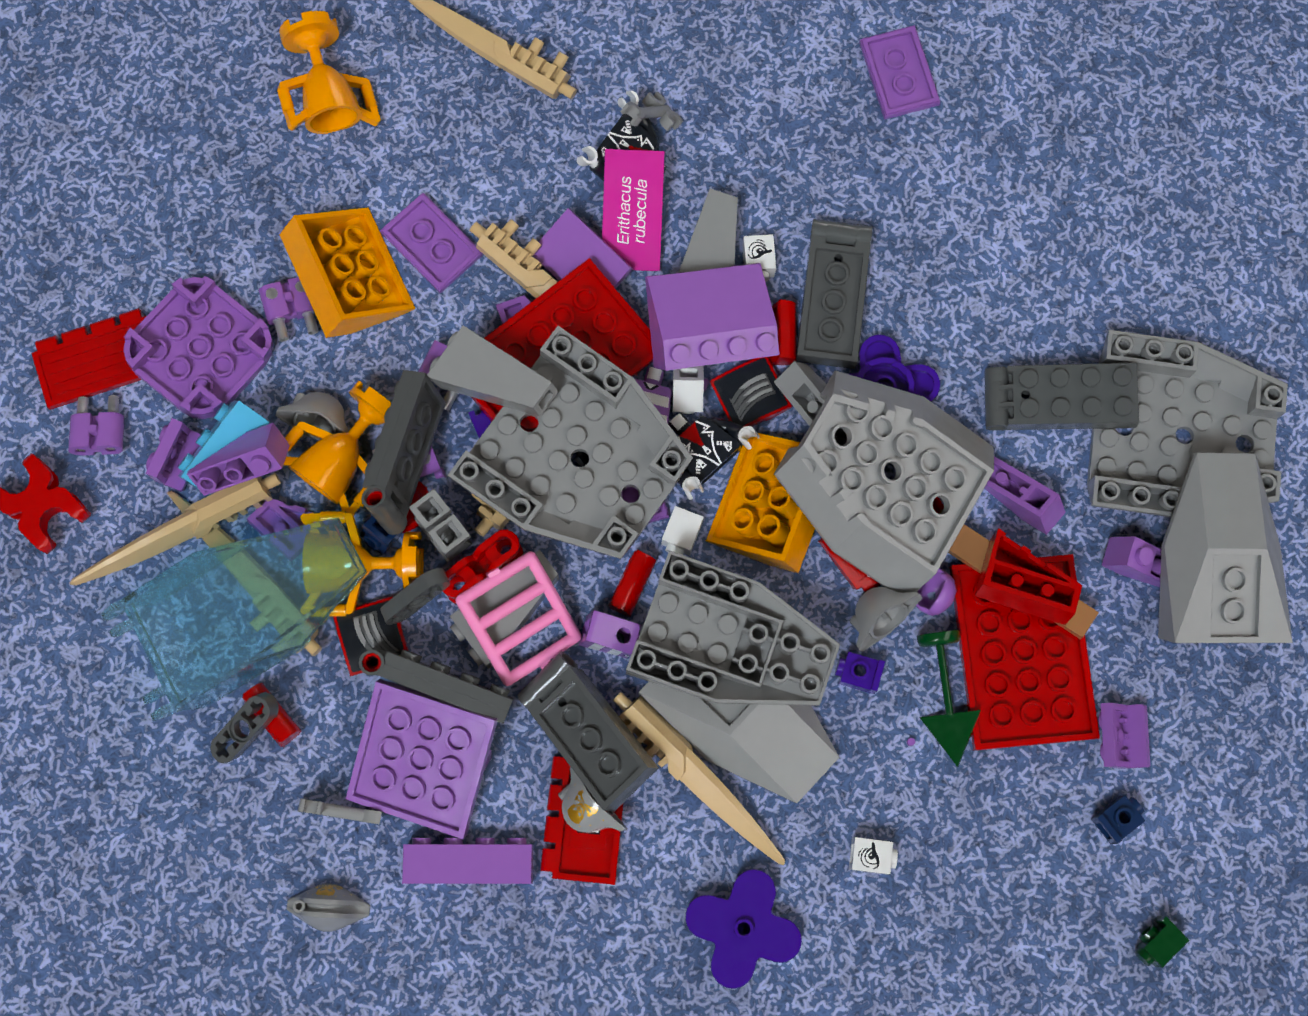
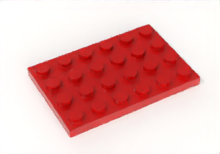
M590 258L484 338L530 369L540 357V349L557 326L563 328L631 377L637 375L653 362L650 329ZM471 397L491 422L503 407ZM527 416L523 418L520 426L523 430L532 432L538 427L539 422L535 417Z
M1073 554L1037 557L1046 564L1049 562L1077 581ZM966 564L951 565L949 567L950 575L955 580L957 590L954 598L957 630H960L959 645L968 711L981 710L971 734L973 751L1100 739L1085 635L1082 639H1079L1053 621L976 597L975 593L980 573Z

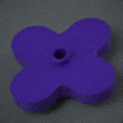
M874 335L864 341L859 352L861 370L857 373H849V375L920 395L930 402L936 399L940 390V379L934 369L923 364L904 366L901 363L900 350L897 343L886 335Z
M748 870L741 873L735 879L730 897L727 900L712 895H702L692 900L686 910L685 920L689 930L696 937L715 944L710 964L711 972L715 980L726 988L735 989L747 984L753 976L759 958L783 963L793 959L801 948L802 938L798 927L790 920L772 914L776 888L771 877L763 871ZM742 922H746L750 927L746 935L739 934L737 930L738 925Z

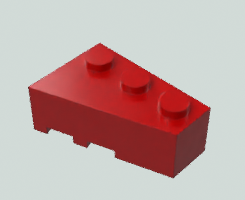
M998 528L989 541L975 596L1066 625L1076 613L1082 585L1049 562L1046 564L1031 554L1029 548L1024 545L1021 547L1006 537L1007 533Z

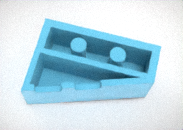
M239 400L230 402L229 405L223 403L213 417L217 420L211 430L205 428L196 440V443L200 446L193 455L187 453L180 462L178 468L182 471L178 477L198 489L188 477L187 471L246 432L268 425L270 422Z

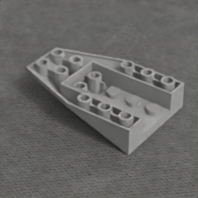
M1194 452L1161 547L1159 639L1173 643H1293L1281 547L1255 453Z
M669 550L642 631L635 643L627 665L626 674L714 703L819 706L840 644L760 582Z
M648 682L639 691V696H642L675 728L706 761L796 804L840 758L811 705L714 703L652 682Z

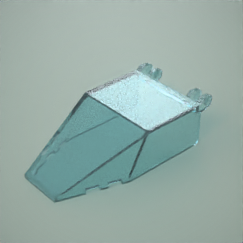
M336 517L194 552L121 600L108 606L102 612V617L104 621H109L126 612L129 620L114 626L110 630V634L112 637H117L134 629L161 683V687L153 689L142 699L145 704H148L166 695L170 702L150 714L153 721H156L179 711L206 708L306 647L312 639L311 636L319 626L326 623L330 618L329 614L339 602L345 600L367 571L340 519Z

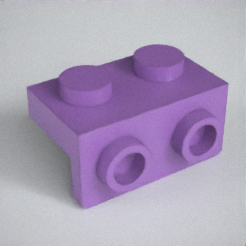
M171 418L169 425H165L161 430L159 436L160 443L156 452L151 453L146 462V474L155 482L180 492L184 491L187 482L178 477L182 471L178 466L187 453L193 455L200 446L196 443L200 434L190 430L183 422Z
M1101 703L1099 725L1102 729L1103 743L1100 748V754L1104 761V767L1118 769L1150 767L1147 706L1144 704Z

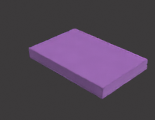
M915 25L860 39L859 44L884 120L940 105V99Z
M424 193L420 194L380 230V233L439 293H442L483 256V253L476 248V245Z
M569 208L541 238L539 243L542 246L533 255L558 281L589 258L615 289L633 270L623 258Z

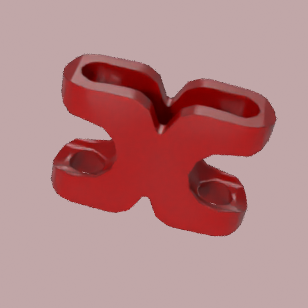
M30 453L22 462L30 475L28 486L18 494H10L7 490L0 487V510L11 518L19 520V531L38 550L49 554L56 547V543L47 532L48 522L55 514L67 512L71 517L83 523L91 516V513L76 495L66 488L58 487V476L40 458Z
M505 529L497 531L481 543L472 555L464 557L445 572L450 585L443 592L453 604H456L455 599L459 594L487 577L485 573L495 568L501 569L524 555L517 535ZM511 547L506 553H500L504 548ZM465 582L461 589L455 590L458 584Z

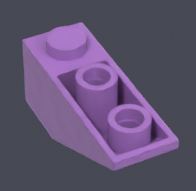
M270 423L238 437L187 471V475L200 492L206 496L282 469L290 445L275 424Z
M1136 536L1109 538L1102 563L1103 567L1120 575L1160 587V548Z

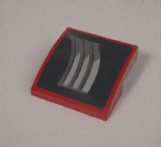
M769 357L752 359L710 380L728 420L743 427H753L793 407L774 383L778 375Z
M393 595L356 606L353 614L333 617L350 677L363 673L359 668V658L365 651H394L401 654L402 650L409 651L401 622L387 625L380 610L385 603L393 598ZM373 657L371 665L376 668L379 662L376 657Z

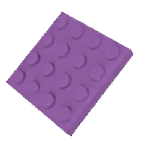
M382 679L377 680L346 800L464 839L467 836L497 719L473 713Z

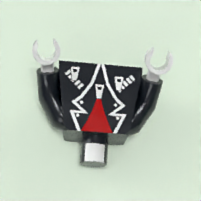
M626 91L630 101L638 105L639 97L637 93ZM619 98L618 105L620 108H623L627 103L623 98ZM623 114L597 150L591 146L582 148V151L587 154L588 160L583 156L577 157L578 165H589L590 170L604 181L605 149L659 151V138L650 119H643L638 126H632L630 124L632 117L628 114ZM664 165V173H665V171H666V169H667V166H666V165Z
M682 413L676 415L669 422L668 425L679 436L678 438L693 457L678 481L689 500L693 499L690 493L693 489H700L702 493L704 492L702 485L740 452L741 444L739 442L748 450L752 448L748 439L751 437L760 438L753 427H743L733 421L717 417L706 418L705 416H701L691 424Z

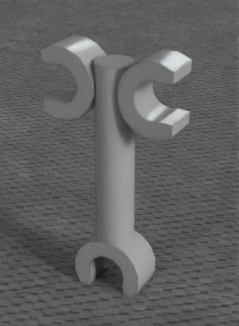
M651 92L646 95L642 100L646 107H639L637 104L629 101L620 111L622 114H628L632 117L630 122L632 126H638L643 119L661 117L659 119L660 124L665 130L669 131L671 127L676 130L683 122L677 113L672 111L668 105H665L666 100L659 92H656L654 96Z
M300 798L298 812L380 825L382 814L380 811Z

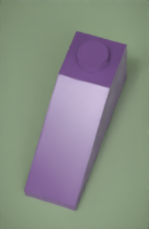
M994 456V472L984 489L1024 522L1047 535L1066 513L1060 495Z

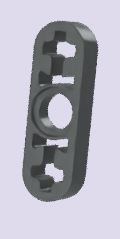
M436 568L425 572L380 608L385 623L393 625L408 619L449 587L450 582L443 568Z
M263 692L246 701L212 740L210 749L215 760L220 763H228L239 758L277 716L279 705L276 698L270 693ZM262 703L264 705L263 714L255 716L254 713L260 710ZM241 720L245 721L249 726L248 736L244 735L239 728ZM230 740L235 741L234 743H232V744L227 748V752H226V750H225V748H226V746H227L226 742H228V741H230Z

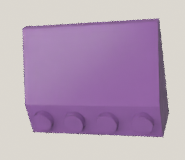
M760 263L645 277L654 368L668 371L779 355L777 323Z

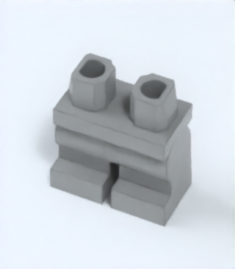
M435 489L409 507L415 516L414 520L447 563L472 545L469 540L471 538L470 534L454 514L450 516L452 513L450 508Z

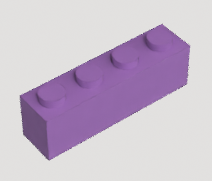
M412 838V844H403L402 884H533V845L526 844V838H507V844H495V838H476L475 844H463V839L444 838V844H431V838Z

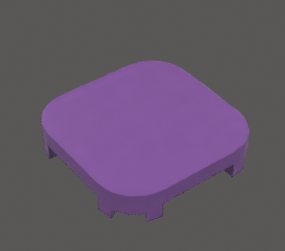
M206 276L204 278L192 277L184 280L179 278L172 283L173 289L134 330L129 328L124 336L125 344L123 351L127 364L141 380L182 413L192 418L207 419L214 417L223 403L229 405L230 402H233L265 367L272 355L273 342L266 323L261 318L255 317L220 289L214 280Z

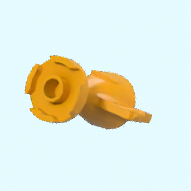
M307 11L301 13V21L290 25L289 19L284 21L279 29L283 47L293 53L304 54L309 52L313 65L307 74L281 81L278 85L277 92L288 129L293 131L305 122V127L308 131L316 134H328L350 128L357 124L359 120L377 126L381 119L369 79L339 73L323 61L320 49L329 47L339 37L340 32L336 18L331 20L328 12ZM303 86V111L295 115L290 90ZM351 87L361 89L366 109L359 106Z
M357 381L349 391V394L358 402L360 417L348 432L332 434L300 421L285 436L290 445L288 452L304 432L321 439L299 457L286 456L284 466H290L289 468L307 484L333 503H339L342 511L353 515L361 507H364L361 498L363 492L367 489L363 487L349 507L345 492L355 475L357 466L364 475L367 463L360 456L358 440L369 425L385 423L386 410L391 406L389 400L370 386L363 392L364 387L361 381Z
M321 511L320 513H308L300 516L301 521L310 533L306 535L303 547V579L305 590L310 595L301 608V614L343 617L347 616V614H353L362 581L372 570H394L397 576L403 580L404 588L424 574V549L415 546V540L422 539L421 532H405L402 547L396 551L394 556L373 557L362 547L353 514L346 513V511ZM314 522H320L321 524L346 523L351 541L321 534ZM351 587L347 604H321L320 607H314L322 594Z

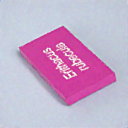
M605 149L602 239L633 270L660 271L665 151Z

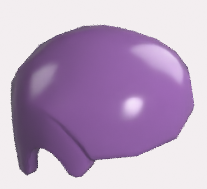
M939 568L937 573L917 591L923 598L916 607L923 613L931 616L939 615L946 611L952 605L957 592L953 577ZM935 592V599L930 600L927 594Z

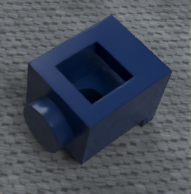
M371 516L363 524L360 536L369 548L377 550L384 555L399 539L402 532L396 535L388 534L377 520Z
M1123 795L1098 812L1091 820L1110 844H1118L1145 822V819L1141 816L1144 813V809L1134 797L1128 799L1126 795ZM1122 811L1128 816L1125 824L1119 820V814Z

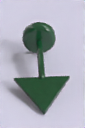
M960 630L917 635L919 646L924 648L936 646L946 712L944 715L919 718L956 766L959 767L981 710L953 713L944 645L958 643L960 641Z

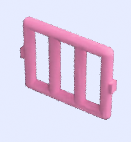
M533 551L525 553L501 569L495 568L485 573L487 576L485 579L462 592L455 599L461 613L505 686H511L537 668L543 669L559 652H564L582 638L577 625L539 558ZM529 566L537 582L479 618L470 602ZM544 593L552 609L502 641L494 644L486 629ZM559 619L567 635L510 671L501 655Z

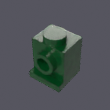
M1157 916L1154 921L1158 925L1156 927L1151 925L1140 934L1139 938L1142 941L1136 946L1135 954L1147 966L1153 964L1155 967L1163 968L1190 940L1167 916Z

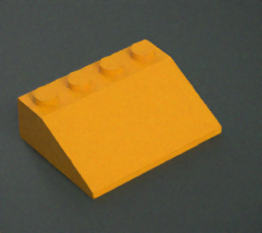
M369 208L294 215L279 234L326 338L352 334L415 310V306Z
M758 433L759 439L757 437L748 439L752 446L750 450L746 449L744 445L741 447L706 542L772 567L799 573L815 528L774 476V472L787 450L799 446L800 442Z

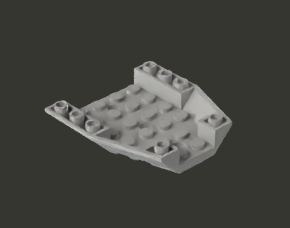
M557 326L540 349V357L531 368L551 381L558 390V393L544 413L539 417L503 406L471 451L468 452L466 450L447 476L525 531L621 559L671 493L693 457L633 377L563 328ZM527 416L535 417L539 422L538 427L532 432H527L520 426L523 418ZM582 451L588 455L589 462L587 465L576 467L572 464L571 457L575 452ZM626 487L636 488L640 495L639 499L634 503L624 501L621 496L623 489Z
M1108 330L1099 364L1137 363L1139 424L1136 428H1131L1130 435L1126 436L1119 434L1116 428L1092 429L1087 489L1091 506L1172 517L1194 452L1255 453L1268 502H1278L1280 500L1282 471L1274 470L1277 419L1286 413L1288 384L1200 342ZM1178 429L1187 430L1191 435L1190 443H1180L1176 438V431ZM1244 437L1249 440L1251 444L1249 452H1241L1237 448V438Z
M834 371L819 396L825 400L799 446L787 450L774 472V476L832 552L888 589L899 593L917 592L937 573L994 472V447L923 396ZM838 428L843 429L847 435V441L843 446L835 441V432ZM887 463L893 464L896 469V475L892 480H889L884 474V468ZM936 497H940L944 502V509L940 514L936 513L933 509V501Z

